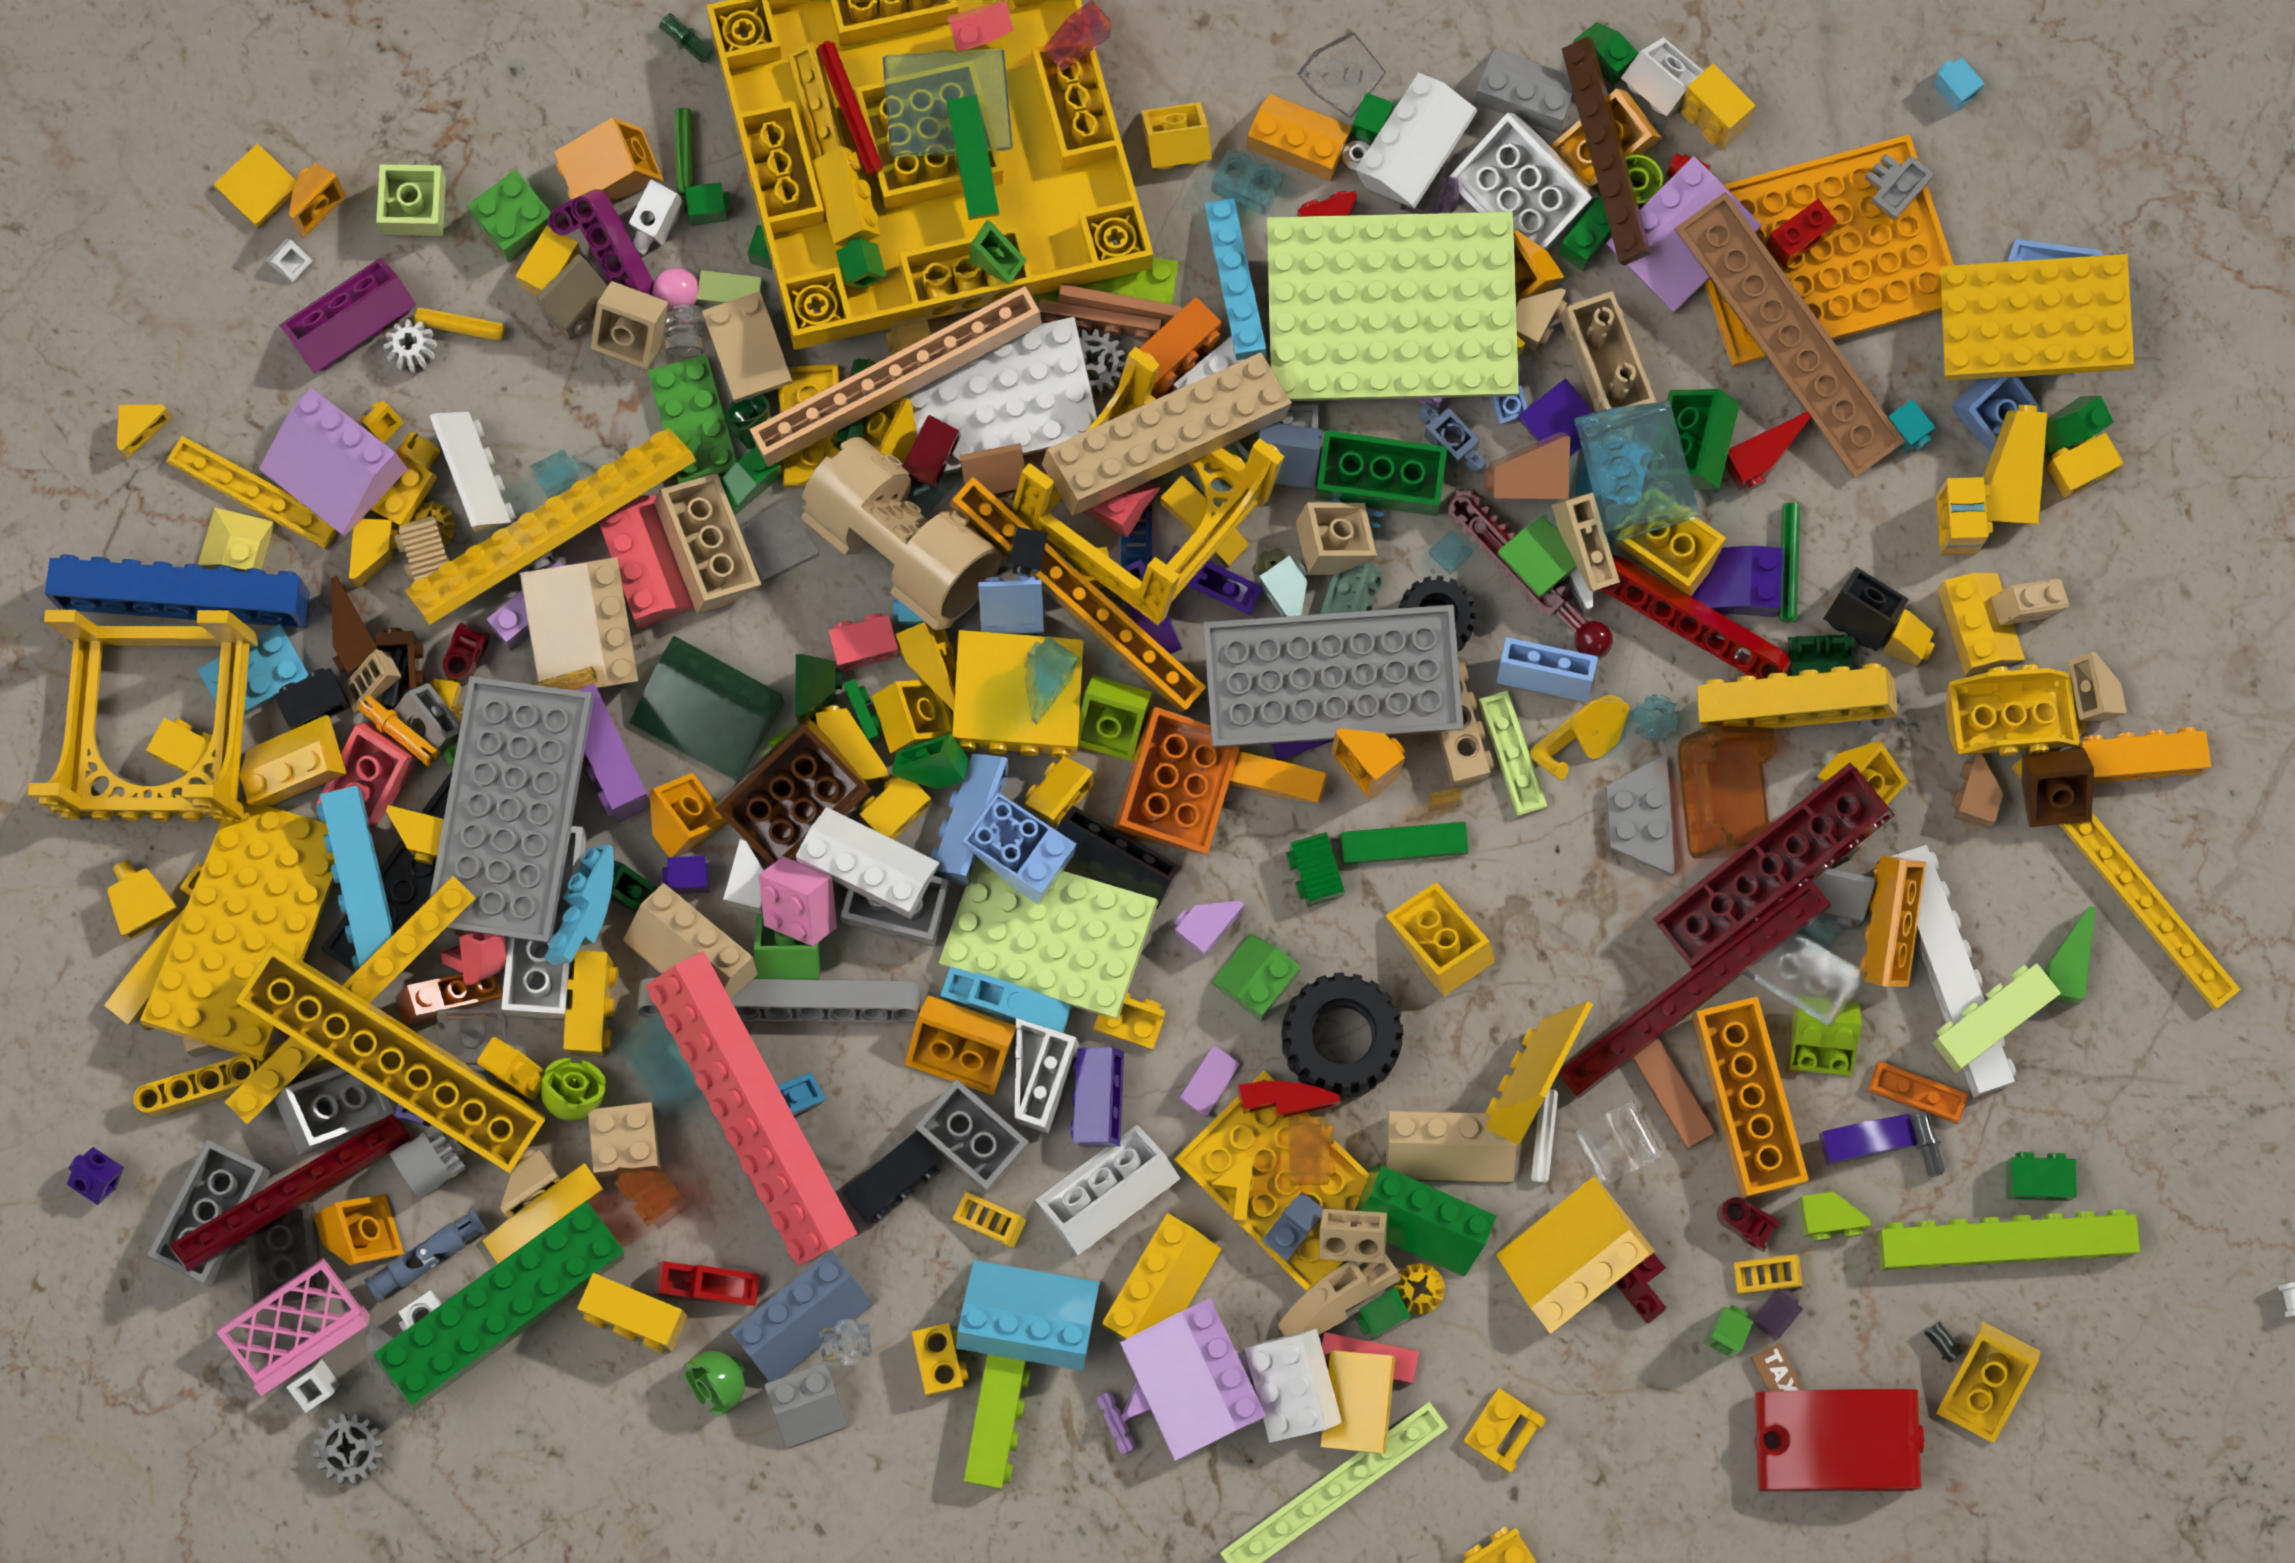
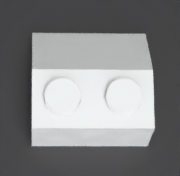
M1663 37L1641 50L1621 79L1627 83L1628 88L1633 93L1643 96L1650 102V106L1654 111L1667 117L1680 108L1687 86L1704 71Z

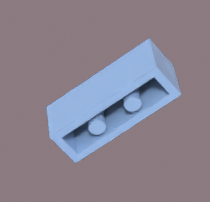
M1506 637L1496 683L1588 703L1598 657Z

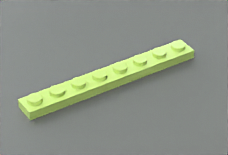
M1429 1401L1388 1431L1386 1454L1357 1453L1221 1551L1220 1555L1226 1563H1263L1448 1429V1426Z

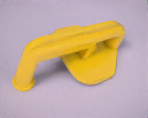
M1615 695L1602 696L1589 702L1537 743L1530 751L1531 759L1558 780L1565 779L1569 771L1567 763H1559L1552 756L1573 739L1577 738L1585 755L1591 759L1602 757L1618 744L1630 710L1629 704Z

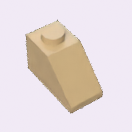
M2090 652L2067 660L2079 720L2103 722L2127 714L2121 683L2096 652Z

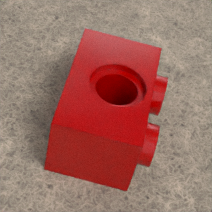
M1818 198L1771 232L1766 247L1785 269L1830 236L1838 221Z

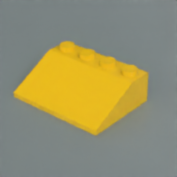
M1586 1001L1541 1019L1536 1030L1531 1027L1529 1028L1521 1043L1526 1046L1524 1053L1518 1050L1509 1066L1514 1069L1512 1076L1506 1073L1497 1089L1502 1092L1500 1099L1492 1098L1485 1112L1490 1118L1484 1128L1519 1146L1551 1088L1593 1003Z
M1594 1175L1498 1252L1496 1256L1530 1309L1551 1334L1653 1254L1655 1250Z

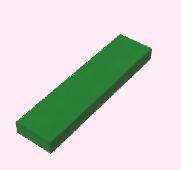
M977 95L949 99L946 101L968 220L998 216L999 208Z
M1465 821L1340 833L1343 865L1464 855L1469 852Z

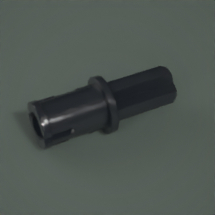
M402 648L394 649L391 656L402 677L383 692L380 704L387 710L395 709L401 701L404 686L408 685V680L406 679L408 650Z

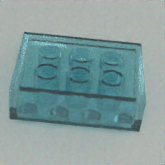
M1670 401L1604 409L1575 418L1603 531L1610 543L1701 516Z

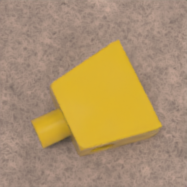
M130 860L122 861L112 868L119 882L110 886L107 892L119 931L128 942L179 915L181 912L180 908L147 868L135 872Z

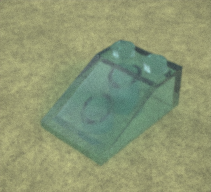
M645 1019L612 1041L664 1120L704 1094L702 1089L696 1084L695 1076L688 1063L682 1058L675 1039L665 1027L664 1020Z

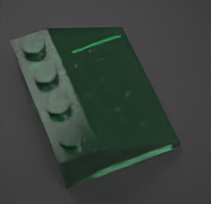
M673 636L650 677L630 720V724L737 782L742 777L785 702L781 693L682 639Z

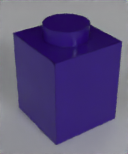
M706 857L667 858V867H662V882L677 894L709 893L708 861Z

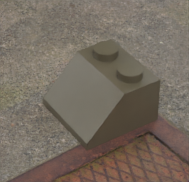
M578 254L536 298L543 316L571 340L575 335H581L588 328L589 320L596 314L597 302L608 285L584 257Z

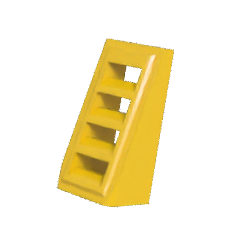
M965 1191L952 1218L953 1221L1010 1248H1014L1026 1223V1219L967 1191ZM974 1202L978 1205L969 1221L966 1217ZM985 1208H987L989 1211L982 1226L978 1225ZM998 1213L1001 1217L994 1231H991L990 1228ZM1009 1219H1010L1011 1222H1010V1224H1009V1226H1008V1228H1007V1230H1006L1004 1236H1002V1233H1003V1231H1004V1229H1005V1227H1006V1225H1007V1223H1008V1221H1009Z
M1797 1254L1733 1262L1737 1294L1803 1287L1800 1258ZM1784 1263L1790 1264L1792 1281H1786ZM1775 1264L1779 1280L1777 1283H1773L1771 1265ZM1757 1266H1763L1766 1284L1760 1285ZM1744 1268H1751L1753 1286H1747Z

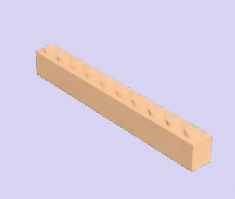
M1026 286L751 428L750 432L753 440L769 467L1042 325L1040 311Z

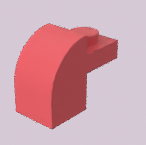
M471 932L459 937L460 945L441 952L442 964L456 969L457 972H462L464 984L472 985L494 976L504 969L506 963L505 936Z

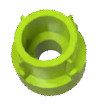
M1629 155L1625 159L1630 178L1644 185L1640 188L1633 187L1640 210L1662 188L1663 174L1658 164L1651 158L1644 155Z

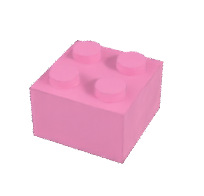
M784 856L759 874L764 926L812 947L837 928L832 876Z

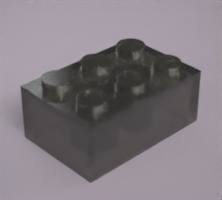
M309 1201L302 1203L247 1236L254 1304L320 1261L317 1226L313 1216L315 1214V1207ZM322 1270L310 1277L309 1287L324 1289ZM306 1280L299 1284V1286H305ZM296 1291L287 1292L283 1296L282 1305L293 1306L302 1304L304 1293ZM307 1294L306 1304L325 1301L324 1296ZM279 1298L272 1303L278 1304Z

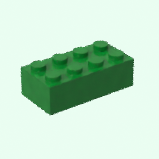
M1325 430L1315 499L1331 501L1337 498L1342 503H1365L1367 507L1437 516L1440 507L1447 447Z

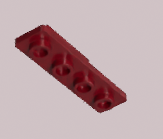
M1655 1253L1651 1254L1615 1283V1286L1648 1324L1666 1310V1306L1647 1284L1666 1269Z

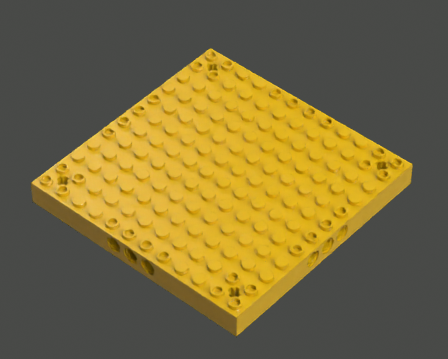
M726 0L706 5L709 28L794 350L986 307L1026 286L1030 295L1034 296L1060 290L1062 284L1078 286L1152 269L1154 253L1081 0H1005L1014 30L987 44L959 52L954 45L947 16L1003 0ZM747 33V37L742 38L741 34ZM824 41L835 43L883 165L882 171L875 175L867 174L864 168L863 170L866 181L871 188L870 197L873 208L879 218L880 236L870 240V242L878 244L887 278L864 290L845 285L836 254V251L842 247L833 243L812 162L816 159L787 55L810 42L817 43L818 46L823 44ZM826 73L846 147L857 151ZM977 95L999 215L968 220L946 101ZM986 220L991 221L1026 259V262L1011 284L1004 283L969 262L970 244ZM1110 240H1117V244L1120 243V245H1113V241L1110 242ZM819 307V311L821 312L814 313V310L812 308Z

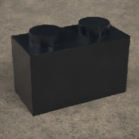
M324 668L317 669L307 676L308 679L298 684L296 682L286 684L279 689V693L273 695L290 730L325 715L331 718L351 708L331 668L327 670Z

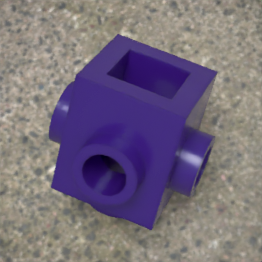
M92 1147L83 1156L81 1154L77 1155L69 1166L71 1174L67 1185L99 1205L116 1190L124 1167Z

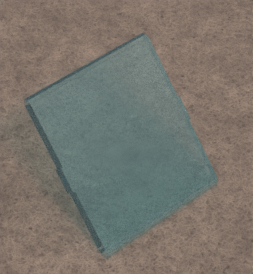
M984 49L959 52L944 50L934 51V53L886 55L883 57L891 156L956 155L946 101L977 95L987 150L1004 151L1013 148L1004 50Z

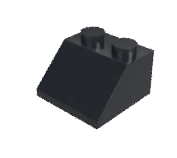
M1856 567L1823 619L1829 622L1835 630L1845 632L1855 638L1861 646L1877 651L1909 599Z

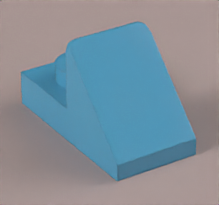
M811 1072L777 1085L793 1116L818 1106L826 1100Z

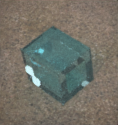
M564 449L531 465L534 475L547 499L558 496L570 489L575 482L579 481L577 474L582 472L575 456L573 455L568 458Z

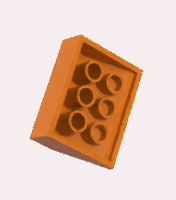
M1154 707L1146 715L1112 828L1140 840L1208 855L1240 746L1212 748L1210 725Z

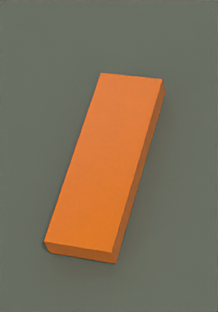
M1882 1061L1877 1062L1867 1092L1918 1111L1930 1112L1932 1116L1956 1125L1960 1121L1969 1095L1963 1091Z

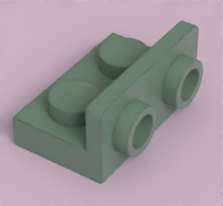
M1366 562L1333 575L1320 614L1373 610L1376 594L1382 587V572L1372 562Z

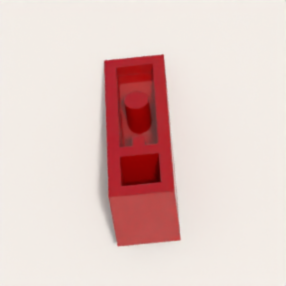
M1809 412L1803 413L1729 448L1725 465L1739 490L1746 487L1752 490L1766 482L1765 478H1767L1807 426L1811 418Z

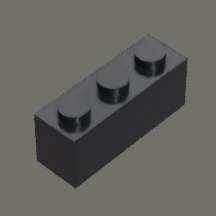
M915 1131L843 1190L842 1193L867 1225L872 1221L878 1224L891 1213L888 1209L897 1201L902 1204L916 1192L913 1187L922 1180L928 1183L940 1172L938 1167L942 1163L920 1134Z

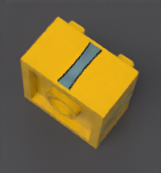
M1984 477L1947 478L1936 494L1940 555L1977 554L1988 539V534L1993 532L1992 522H1987L1986 497L1990 496V486L1985 485Z

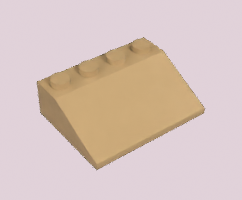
M617 557L519 573L538 685L577 691L592 683H595L596 688L638 681Z

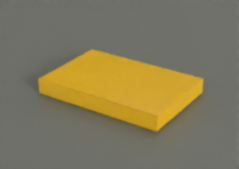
M1330 1350L1328 1372L1342 1423L1322 1431V1448L1386 1454L1395 1356Z

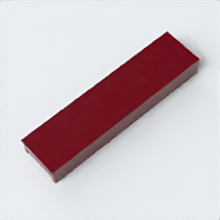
M1849 762L1655 916L1653 920L1689 967L1693 969L1810 879L1812 881L1892 819L1895 814L1859 770Z

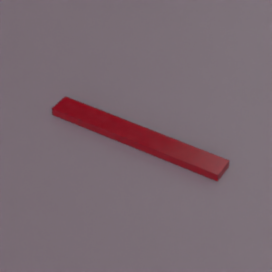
M390 1114L169 1245L172 1253L188 1272L409 1141V1133L395 1116Z

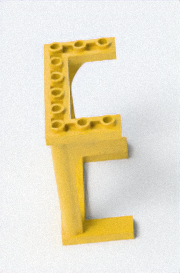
M1136 346L1127 356L1118 389L1087 430L1156 400L1151 395L1160 364L1156 362L1151 354L1142 352ZM1259 438L1252 446L1246 465L1240 457L1230 454L1223 448L1189 462L1188 464L1199 476L1205 491L1206 510L1203 521L1196 532L1167 565L1157 557H1154L1147 565L1142 582L1050 514L1062 498L1054 486V481L1049 478L1048 474L1045 475L1030 463L1021 472L1011 511L1030 529L1048 533L1046 539L1048 544L1159 626L1166 618L1171 602L1254 507L1257 505L1262 508L1269 500L1285 456L1274 445L1266 443ZM1204 466L1213 473L1209 474L1208 472H1206L1204 470ZM1222 479L1232 486V489L1224 492L1217 491L1212 488L1211 483ZM1214 499L1222 501L1220 507L1214 504Z
M45 610L44 622L73 642L65 736L59 764L48 782L29 783L28 796L38 801V805L50 808V812L60 814L62 819L71 821L80 820L81 816H91V819L98 821H109L111 816H122V819L126 821H141V817H152V820L162 822L171 821V817H182V820L189 822H200L202 817H213V820L217 822H232V818H243L244 805L237 801L249 651L250 647L258 646V634L229 611L198 610L197 623L200 626H97L76 610ZM103 646H221L212 739L202 759L186 775L164 785L139 786L118 778L103 762L95 737ZM91 763L97 765V771H91ZM208 765H213L210 773H214L213 779L204 773V769ZM100 778H108L109 785L105 792L98 796H92V785ZM195 778H200V779H202L206 784H190V783H191V781H192L193 779H195ZM117 788H123L125 791L123 796L113 794ZM176 789H182V796L176 794L174 798L173 792ZM151 791L152 796L145 798L146 792Z

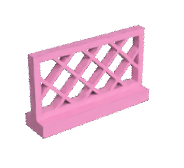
M323 1258L218 1328L216 1333L253 1380V1387L260 1396H263L368 1326L370 1314L363 1305L360 1306ZM322 1270L330 1280L328 1290L309 1287L310 1277ZM306 1280L305 1286H299V1284ZM332 1285L336 1288L338 1292L332 1291ZM289 1291L304 1293L301 1308L282 1305L284 1294ZM307 1294L327 1297L324 1312L305 1309ZM330 1297L344 1299L350 1309L342 1315L329 1313ZM279 1298L278 1304L272 1303ZM262 1309L276 1310L275 1325L255 1323L257 1312ZM281 1311L300 1314L298 1329L278 1327ZM304 1315L323 1318L321 1329L316 1332L301 1330ZM252 1316V1322L245 1321ZM326 1319L333 1320L326 1325ZM236 1326L250 1328L248 1344L234 1342L228 1332ZM254 1329L273 1332L271 1347L252 1344ZM277 1333L296 1336L295 1346L289 1350L275 1348ZM300 1337H306V1339L299 1343ZM241 1349L247 1350V1351H246V1356H245L244 1353L241 1351ZM250 1351L268 1353V1364L257 1371L249 1361ZM273 1354L280 1355L279 1357L273 1360Z

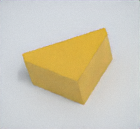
M163 404L118 405L117 448L127 460L173 418Z

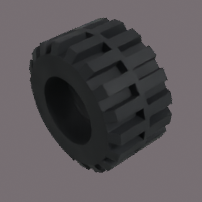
M1437 575L1436 580H1431V576L1424 577L1422 583H1419V581L1413 583L1411 589L1405 591L1399 608L1424 607L1429 604L1454 605L1457 650L1461 651L1465 647L1466 642H1469L1476 622L1475 617L1477 613L1476 607H1473L1474 599L1472 595L1467 596V588L1463 585L1460 587L1456 586V580L1450 578L1449 582L1443 581L1444 576Z

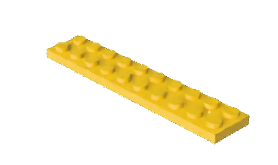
M669 428L652 435L645 443L626 451L619 459L601 466L593 475L575 482L570 489L562 494L549 498L544 505L536 510L523 514L518 521L510 526L497 530L490 538L479 545L469 547L464 554L453 561L443 563L438 570L427 577L417 579L404 591L423 618L431 625L696 460L689 448Z

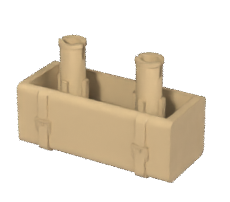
M1613 291L1566 306L1561 317L1567 342L1572 348L1594 404L1593 409L1595 414L1598 415L1604 431L1651 416L1657 404L1651 389L1650 380L1647 379L1638 350L1631 338L1623 318L1624 314L1618 305Z

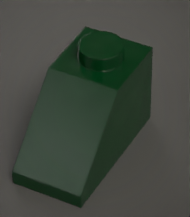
M614 860L610 899L637 913L641 903L658 887L625 864Z

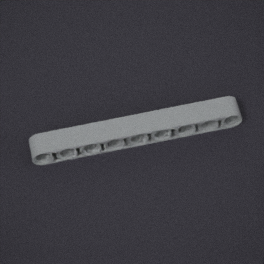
M655 978L643 979L639 984L637 1013L646 1019L664 1020L657 1006L651 1001L645 986ZM752 979L731 999V1002L742 1021L912 1023L917 1021L920 1012L921 987L917 983L909 981Z

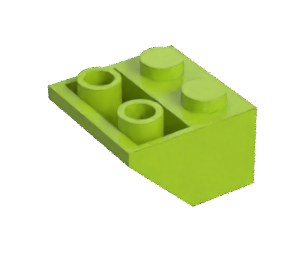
M1796 997L1791 1022L1789 1070L1852 1076L1862 1028L1860 1003Z

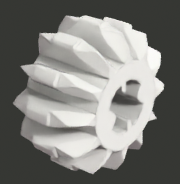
M406 319L405 327L403 328L395 323L394 329L396 333L386 332V338L389 342L383 346L385 352L389 353L387 356L390 363L397 362L396 366L400 371L408 365L410 372L414 373L417 364L426 369L425 359L434 360L435 355L431 350L437 348L436 341L431 339L434 335L432 330H424V324L420 321L413 327L411 321ZM410 342H414V343H415V344H412V349L406 350V348L409 347V343H410Z

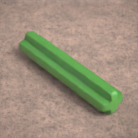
M677 108L675 110L676 191L680 196H686L685 187L693 186L692 113L689 108Z

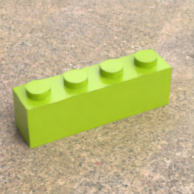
M987 1354L965 1471V1484L1003 1490L1004 1483L1010 1484L1013 1464H1008L1010 1451L1016 1452L1019 1432H1014L1016 1419L1022 1420L1025 1400L1019 1399L1021 1388H1028L1031 1373L1030 1368H1025L1026 1361Z

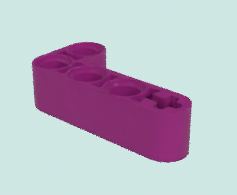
M599 189L590 190L554 209L549 214V226L557 235H567L580 228L609 283L613 281L651 295L653 288L652 277L605 192Z

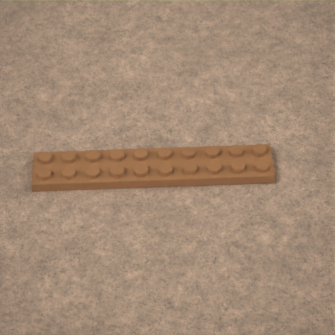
M1726 192L1674 229L1805 412H1809L1810 419L1853 478L1859 476L1905 442Z

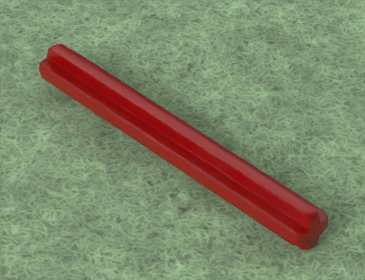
M824 41L823 44L818 46L819 55L865 172L875 175L883 169L880 157L835 43Z

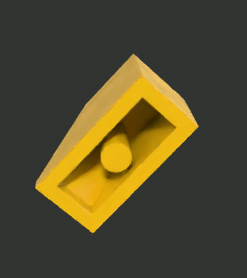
M361 519L354 526L349 579L353 586L360 587L394 558V549H398L395 535L400 533L399 530H396L391 520Z
M1904 609L1895 622L1882 652L1917 667L1922 659L1928 660L1935 644L1930 642L1934 632L1914 614Z
M387 805L386 812L407 849L415 856L414 860L432 865L433 861L437 860L444 819Z

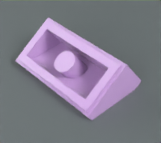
M1213 1045L1181 1095L1180 1102L1207 1118L1240 1064Z

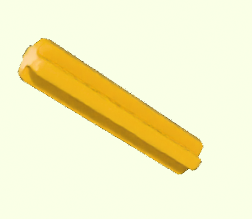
M421 307L417 308L414 316L415 324L420 321L424 324V327L501 341L505 333V327L502 323Z

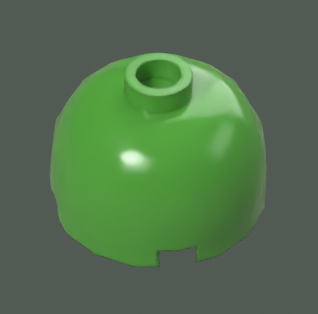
M711 1350L693 1357L684 1364L683 1368L689 1369V1371L684 1373V1376L691 1391L701 1404L707 1400L713 1406L709 1410L713 1415L723 1416L740 1402L745 1390V1379L743 1376L745 1369L738 1358L734 1356L731 1358L726 1353Z

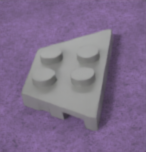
M1662 755L1606 786L1609 850L1623 856L1627 855L1636 862L1643 865L1648 864L1664 871L1666 875L1674 876L1675 863L1667 755Z

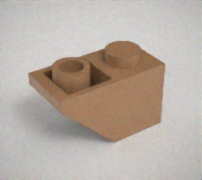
M1976 753L1970 761L1965 760L1960 778L1965 780L1962 790L1957 789L1952 800L1951 807L1956 808L1953 818L1990 829L1996 821L2004 793L1983 755Z

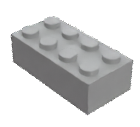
M207 1140L147 1256L212 1287L232 1246L187 1272L172 1253L169 1245L260 1192L271 1172L265 1167Z

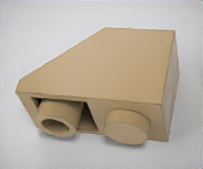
M1559 288L1519 300L1516 306L1517 336L1525 342L1526 347L1536 351L1540 343L1547 344L1554 328L1550 327V324L1554 317L1561 318L1564 308L1568 304L1564 301L1566 290Z

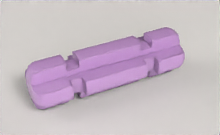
M1107 1392L1098 1396L1097 1403L1101 1411L1104 1410L1105 1412L1103 1416L1113 1438H1116L1118 1441L1116 1445L1120 1453L1127 1454L1136 1448V1444L1132 1435L1129 1436L1128 1434L1130 1431L1126 1422H1123L1119 1407L1116 1408L1115 1406L1117 1402L1113 1393Z

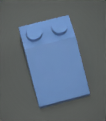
M2018 377L1978 379L1951 405V408L1966 428L1991 453L2007 411L2018 410V405L2037 406V412H2043Z

